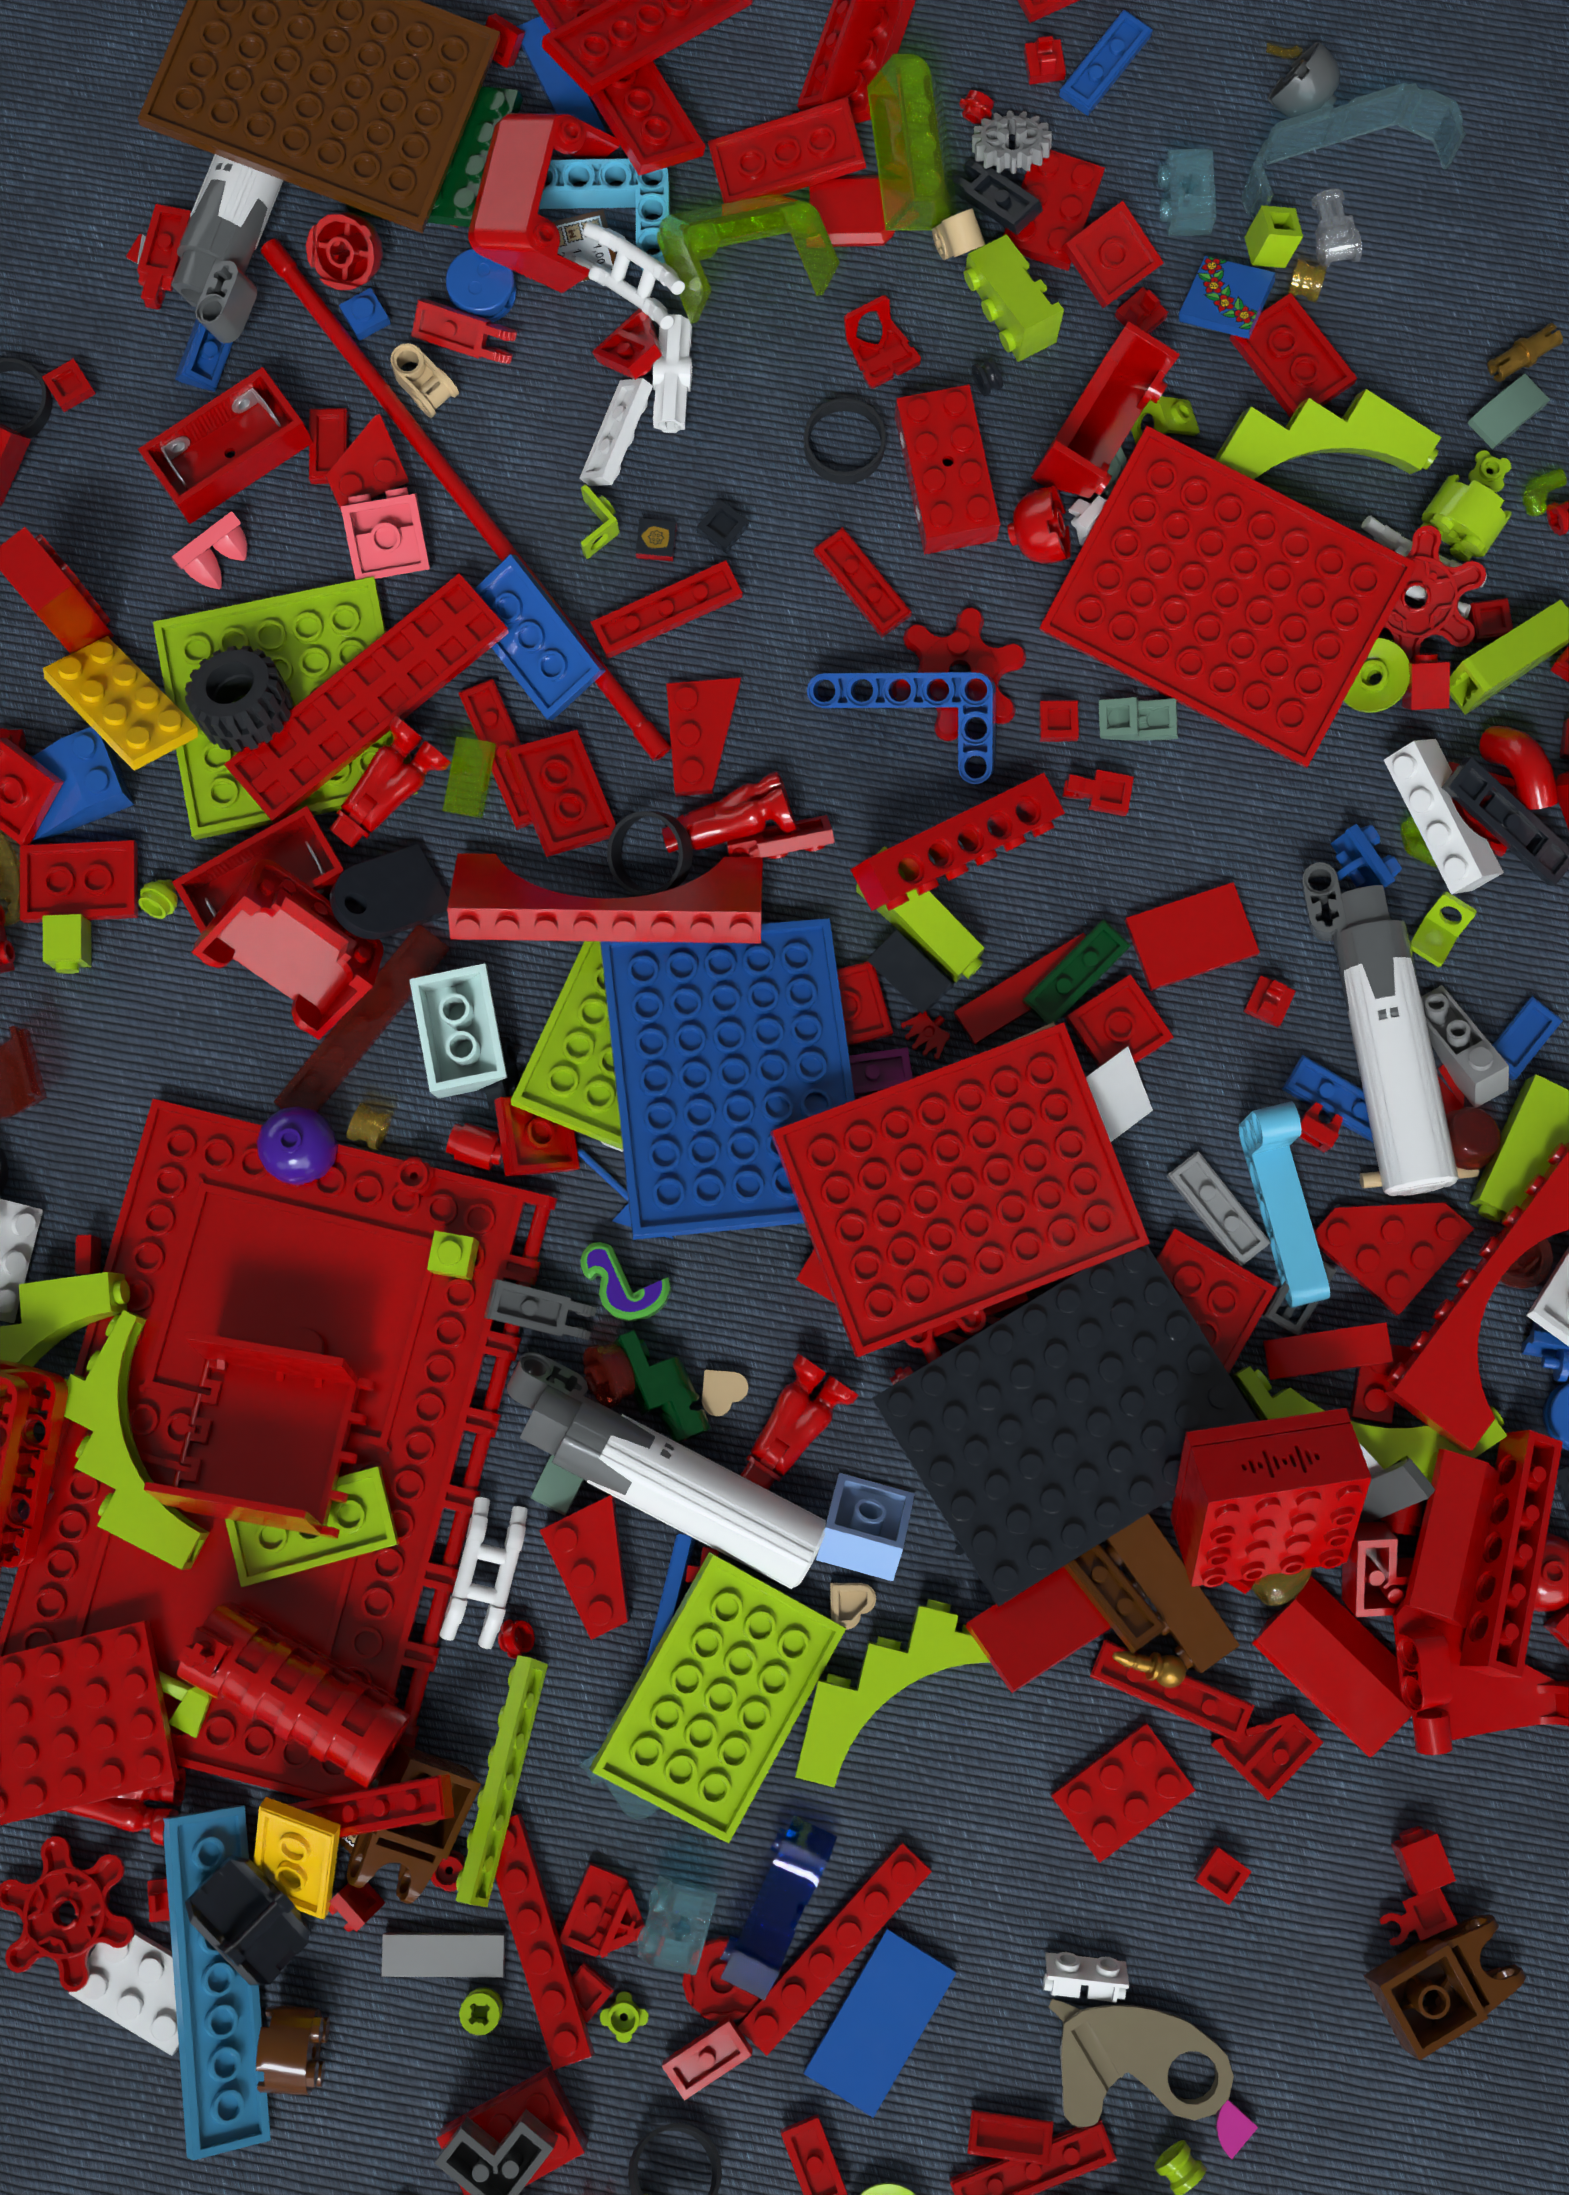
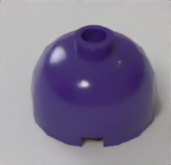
M299 1106L284 1108L269 1116L261 1127L257 1140L259 1159L267 1172L281 1182L292 1185H304V1183H309L325 1176L334 1164L338 1151L335 1132L329 1121L316 1111Z

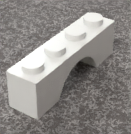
M1436 739L1413 741L1384 759L1451 895L1473 891L1504 873L1487 839L1479 836L1469 828L1457 812L1451 796L1441 788L1452 774V770Z

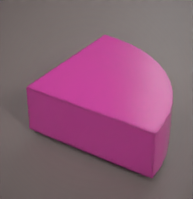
M1228 2099L1217 2111L1216 2130L1219 2143L1226 2154L1233 2159L1257 2130L1258 2126Z

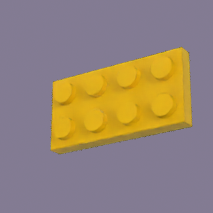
M108 636L43 668L44 679L134 771L198 737L197 726Z

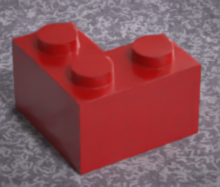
M1383 1522L1358 1523L1347 1563H1342L1341 1599L1355 1617L1393 1615L1406 1596L1414 1558H1397L1398 1539Z

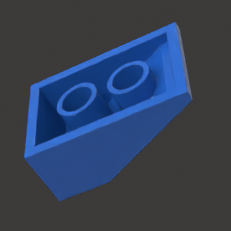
M92 727L63 737L32 757L60 778L63 784L30 845L37 844L134 805L113 749Z

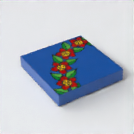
M1205 256L1179 312V322L1249 339L1275 282V272Z

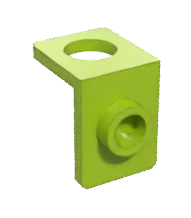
M1163 396L1159 398L1156 404L1152 401L1147 403L1131 429L1137 445L1142 435L1141 421L1145 415L1151 414L1154 419L1153 429L1163 434L1175 433L1195 436L1200 432L1189 400Z
M585 484L581 487L583 500L604 523L581 542L583 555L588 559L620 533L617 519L613 516L616 512L611 503L603 495L598 498Z
M1444 892L1425 915L1410 941L1412 951L1435 966L1441 967L1458 936L1475 917L1477 911L1449 892ZM1446 906L1454 907L1461 913L1462 919L1450 921L1443 916L1441 909Z

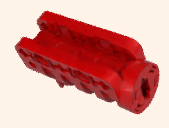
M0 1360V1575L2 1566L7 1568L25 1566L30 1564L37 1554L68 1398L67 1383L60 1375L6 1360ZM45 1386L48 1391H51L50 1398L44 1393ZM39 1408H41V1411L47 1410L48 1413H39ZM38 1420L45 1427V1437L41 1442L36 1440L33 1433L34 1425ZM31 1450H40V1454L38 1455V1452H31ZM29 1464H30V1468H32L33 1470H35V1476H34V1477H33V1473H32L31 1471H28V1466H29ZM26 1486L25 1489H32V1491H24L23 1488ZM22 1499L26 1500L30 1507V1514L26 1520H23L18 1513V1505ZM16 1528H18V1529L24 1528L25 1531H24V1533H22L23 1530H16ZM14 1542H15V1547H17V1548L20 1549L19 1555H18V1551H17L16 1549H13V1543H14Z
M234 1602L223 1603L217 1606L203 1625L194 1629L177 1660L181 1661L177 1670V1676L217 1700L226 1699L239 1707L238 1712L249 1719L263 1721L273 1727L274 1734L288 1742L295 1740L310 1749L309 1754L324 1763L327 1760L345 1770V1776L367 1789L373 1784L392 1755L411 1718L410 1714L396 1707L399 1700L389 1692Z

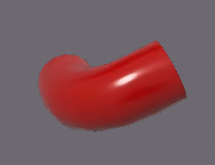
M1491 726L1486 729L1482 734L1479 744L1481 756L1489 763L1505 765L1510 770L1515 780L1518 800L1528 810L1543 809L1556 805L1558 803L1556 781L1552 765L1542 746L1529 734L1512 727Z

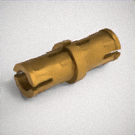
M1550 323L1529 338L1518 339L1514 342L1513 348L1488 362L1487 367L1490 375L1492 376L1499 371V374L1494 376L1493 379L1501 382L1522 367H1531L1536 363L1538 357L1563 343L1561 331L1558 330L1551 334L1557 326Z

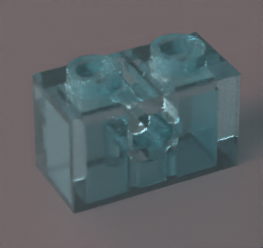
M1212 148L1168 150L1164 165H1159L1158 187L1164 188L1165 199L1160 201V221L1166 222L1167 236L1211 235L1216 220Z
M659 1875L657 1885L653 1887L649 1896L650 1910L646 1925L641 1929L638 1936L637 1947L639 1951L637 1956L652 1967L696 1975L718 1893L699 1883Z

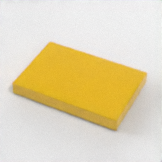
M265 1797L259 1806L254 1864L293 1902L297 1910L324 1920L331 1905L329 1901L332 1899L341 1825Z

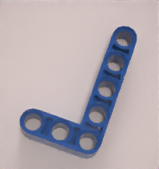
M823 673L816 675L808 683L807 694L812 704L821 708L958 707V770L960 776L970 784H980L990 779L995 771L996 687L993 679L985 673ZM977 678L983 680L987 685V694L980 701L970 698L967 691L969 683ZM863 679L869 681L873 687V694L867 701H861L855 694V686ZM899 679L906 680L911 687L910 696L905 701L897 700L892 692L894 683ZM936 679L944 680L949 687L948 696L942 701L935 700L930 694V685ZM824 680L831 681L835 686V695L828 702L822 700L818 695V686ZM974 717L983 719L987 725V732L981 739H974L967 730L969 721ZM972 756H980L986 762L987 769L982 777L972 776L967 769V763Z

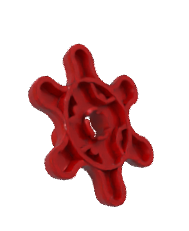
M1430 525L1418 528L1413 535L1412 549L1406 558L1418 564L1384 625L1393 634L1394 643L1405 652L1409 661H1414V654H1420L1421 643L1431 635H1441L1456 647H1463L1472 642L1475 636L1474 626L1460 615L1458 601L1463 593L1479 588L1486 578L1485 568L1479 562L1469 561L1458 567L1444 565L1438 555L1441 534L1439 530ZM1413 586H1420L1427 592V601L1421 608H1411L1405 602V593Z
M965 608L959 612L956 618V628L947 637L934 636L926 627L918 624L906 629L903 637L904 645L907 649L914 652L920 661V666L916 673H949L950 667L956 664L967 665L970 672L985 673L995 682L996 723L1006 724L1013 719L1016 711L1015 705L1011 699L1001 693L999 681L1005 673L1017 671L1024 666L1026 652L1020 645L1014 643L1000 648L986 645L981 637L984 617L979 610ZM899 679L894 683L892 688L894 697L899 701L908 699L911 687L906 680ZM936 679L932 682L930 694L935 700L942 701L948 696L949 687L944 680ZM981 679L972 680L968 685V695L973 700H982L987 694V685ZM935 707L937 710V720L934 725L936 735L944 741L956 740L958 738V707Z
M52 1836L41 1847L43 1872L36 1882L25 1884L17 1879H9L0 1884V1907L4 1910L16 1912L23 1922L22 1934L7 1949L5 1961L11 1971L21 1973L29 1970L39 1958L49 1957L58 1965L61 1986L69 1992H77L83 1989L89 1981L88 1955L94 1945L105 1943L113 1948H122L127 1946L134 1937L135 1928L131 1920L127 1917L113 1914L108 1905L110 1889L122 1879L125 1865L117 1855L108 1854L99 1858L97 1863L90 1869L81 1870L73 1863L69 1842L61 1836ZM66 1901H70L74 1906L75 1915H77V1918L69 1925L63 1923L59 1916L60 1907Z

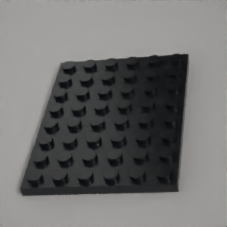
M1148 1245L1077 1272L871 1398L997 1606L1004 1604L1175 1497L1186 1432L1258 1421Z

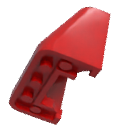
M261 859L247 873L195 941L191 953L200 958L204 964L216 968L225 967L232 958L294 1000L291 1014L295 1025L300 1030L308 1032L320 1040L374 986L384 947L380 939H364L348 932L335 918L328 899L274 861Z

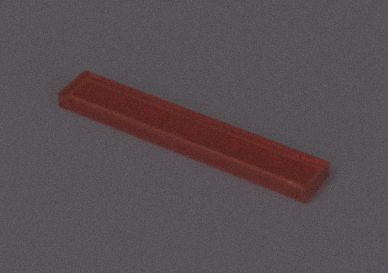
M416 926L377 974L374 986L341 1018L275 1099L274 1103L281 1109L299 1106L312 1109L318 1113L412 997L409 979L430 975L450 948L423 926Z

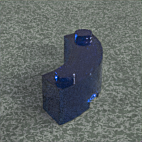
M795 1815L787 1830L779 1827L769 1849L775 1852V1855L752 1902L738 1937L735 1938L730 1935L720 1959L727 1962L721 1979L763 2000L766 1999L781 1970L805 1905H808L829 1862L837 1836Z

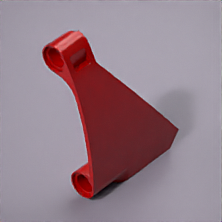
M1405 1598L1393 1613L1400 1692L1405 1705L1412 1711L1416 1752L1424 1755L1446 1754L1453 1750L1452 1740L1501 1730L1545 1724L1569 1726V1680L1555 1681L1524 1664L1522 1678L1491 1677L1460 1667L1466 1629L1404 1606Z

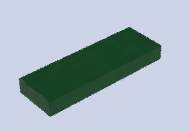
M1103 919L1022 1002L1043 1023L1048 1025L1054 1022L1055 1024L1131 945Z

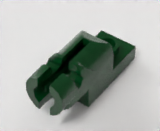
M635 1330L620 1335L612 1343L641 1416L661 1409L662 1413L659 1414V1417L672 1436L673 1441L677 1443L696 1437L711 1429L704 1410L695 1411L689 1409V1406L699 1399V1395L693 1387L684 1364L677 1356L649 1367L647 1362L650 1360L648 1348L643 1339L637 1338Z

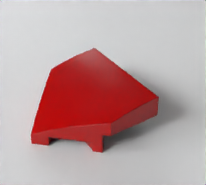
M588 1862L559 1932L561 1944L594 1957L600 1955L601 1958H604L614 1950L634 1941L639 1942L648 1938L649 1934L626 1877Z

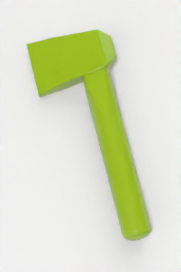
M159 1671L162 1691L182 1701L171 1717L169 1724L197 1738L212 1696L195 1686L191 1688Z

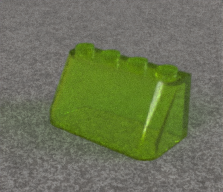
M893 54L867 86L886 231L932 230L941 224L943 220L956 215L957 210L942 97L927 63L921 57L914 54Z

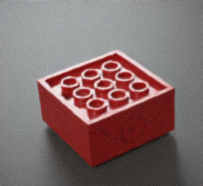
M1347 1408L1186 1432L1175 1490L1176 1496L1174 1497L1170 1519L1191 1587L1201 1585L1216 1587L1226 1581L1239 1579L1255 1581L1265 1575L1277 1573L1293 1575L1301 1572L1303 1569L1315 1567L1331 1569L1338 1567L1342 1563H1347L1372 1478Z

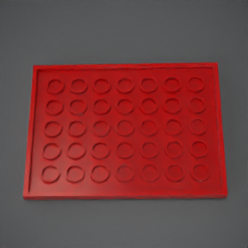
M1146 426L1046 614L1039 631L1170 699H1176L1178 703L1307 768L1418 563Z
M1064 1022L770 1132L855 1357H861L1150 1244Z

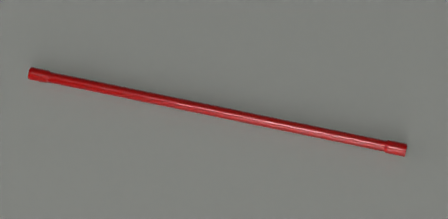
M277 238L267 241L261 248V254L278 276L288 284L501 562L512 554L516 555L606 670L595 681L596 685L630 727L634 737L654 762L663 758L671 750L667 741L653 723L646 719L301 273L297 263Z

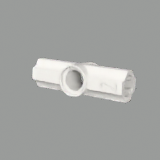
M669 314L674 322L672 327L667 330L659 327V345L662 356L653 364V390H655L653 425L654 428L660 429L663 432L677 433L680 430H685L687 393L691 392L692 357H690L692 322L682 315Z

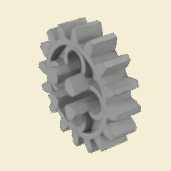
M1008 111L1007 116L1003 117L998 113H994L993 120L983 118L981 126L974 127L972 153H975L976 161H984V168L987 169L993 165L997 166L998 173L1002 172L1004 168H1009L1012 174H1016L1017 168L1021 167L1025 171H1030L1031 164L1041 166L1043 158H1049L1052 131H1048L1049 124L1047 122L1040 123L1039 116L1029 119L1027 118V112L1024 111L1019 116H1014L1012 111ZM1009 134L1015 135V150L1009 149Z

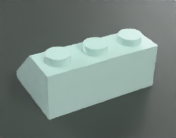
M484 963L409 979L430 1093L437 1098H444L477 1091L507 1078L487 965Z

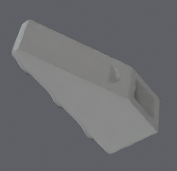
M1441 985L1421 996L1431 1045L1456 1086L1473 1107L1477 1108L1508 1091L1509 1065L1447 990Z

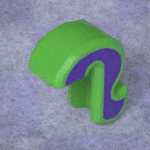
M596 1242L587 1246L583 1251L580 1259L583 1273L590 1281H594L597 1276L602 1277L599 1296L602 1305L615 1318L628 1322L647 1319L658 1313L667 1304L671 1294L670 1279L668 1277L633 1293L611 1245Z

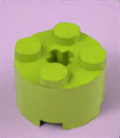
M1451 475L1447 477L1424 511L1421 518L1423 521L1421 527L1427 525L1435 527L1441 534V540L1451 546L1450 553L1461 561L1469 562L1472 556L1483 557L1486 555L1512 513L1511 511L1504 512L1500 508L1504 500L1487 486L1476 480H1472L1468 486L1458 482L1459 475Z

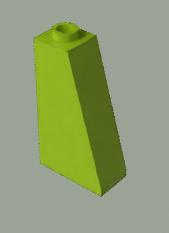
M1560 599L1461 662L1450 676V696L1465 715L1569 644V607Z
M884 846L878 853L886 850L887 848ZM898 868L900 875L905 879L904 873ZM857 884L856 892L865 899ZM916 890L907 893L910 901L888 911L886 905L876 909L954 982L957 983L963 975L967 979L971 978L983 965L984 962L980 957L985 948L930 891L918 896Z
M1537 1074L1525 1080L1469 1204L1479 1208L1478 1214L1489 1220L1500 1222V1219L1503 1220L1504 1216L1514 1205L1520 1207L1528 1196L1524 1192L1526 1186L1538 1173L1543 1176L1551 1165L1547 1162V1158L1554 1148L1561 1142L1563 1144L1569 1143L1568 1089Z

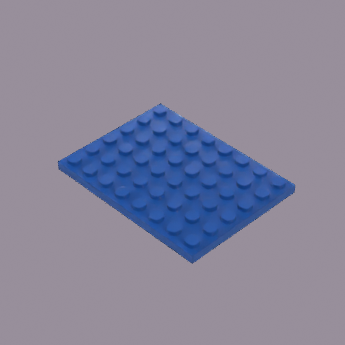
M830 918L762 924L761 943L600 941L633 1240L804 1223L770 1132L855 1100Z

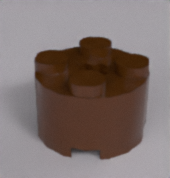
M269 2005L265 2013L266 2016L272 2017L270 2026L261 2027L257 2047L256 2071L264 2072V2081L258 2082L257 2090L260 2093L310 2095L313 2087H322L325 2061L319 2060L321 2043H327L330 2018L321 2017L319 2008Z

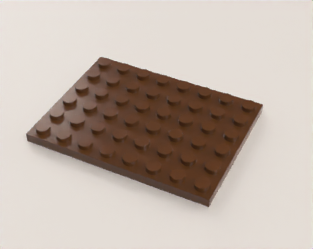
M187 0L138 116L139 125L423 233L500 42V32L419 0Z

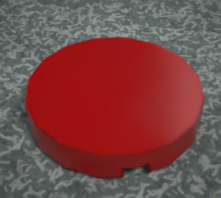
M719 1936L705 1940L692 1951L684 1967L682 1984L686 2000L692 2008L694 2007L701 2016L709 2021L721 2022L729 2016L733 2020L741 2019L754 2007L762 1992L763 1972L759 1958L750 1946L736 1938Z

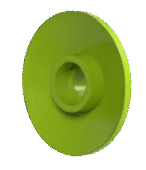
M1377 638L1344 702L1352 709L1365 713L1380 712L1396 704L1405 694L1410 681V662L1405 652L1394 642ZM1377 673L1382 675V679L1378 684L1372 685L1369 683L1372 675Z

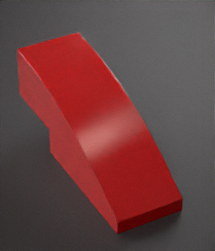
M1387 1322L1263 1341L1269 1380L1393 1362Z

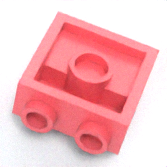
M407 487L385 491L386 499L372 501L370 494L348 497L349 505L341 506L355 580L369 577L377 579L431 569L417 494L409 495Z

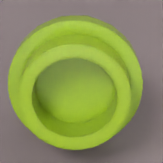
M172 880L152 881L143 886L140 891L139 905L147 914L163 919L166 915L174 912L177 907L178 896L175 893L176 889Z

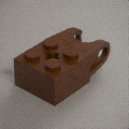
M398 1743L377 1787L450 1774L454 1817L357 1835L348 1864L347 1878L349 1884L361 1888L374 1877L375 1873L382 1866L388 1863H400L396 1896L399 1897L401 1902L413 1903L423 1892L442 1859L448 1858L481 1786L479 1780L465 1766Z
M1493 1915L1474 1916L1459 1922L1458 1925L1417 1942L1363 1975L1402 2049L1419 2061L1487 2020V2014L1524 1983L1526 1975L1522 1967H1518L1516 1964L1484 1971L1481 1967V1950L1499 1927Z

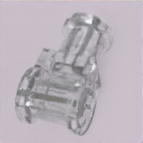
M1339 189L1322 191L1311 200L1312 208L1317 210L1319 218L1315 236L1317 258L1322 268L1329 267L1332 262L1349 259L1353 263L1359 262L1362 256V243L1359 231L1355 228L1353 216H1345L1342 204L1345 196L1344 192Z

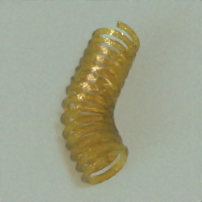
M1268 42L1266 53H1271V55L1278 56V58L1292 59L1302 54V47L1299 49L1296 45L1292 48H1279V46H1274V44L1272 45V43Z

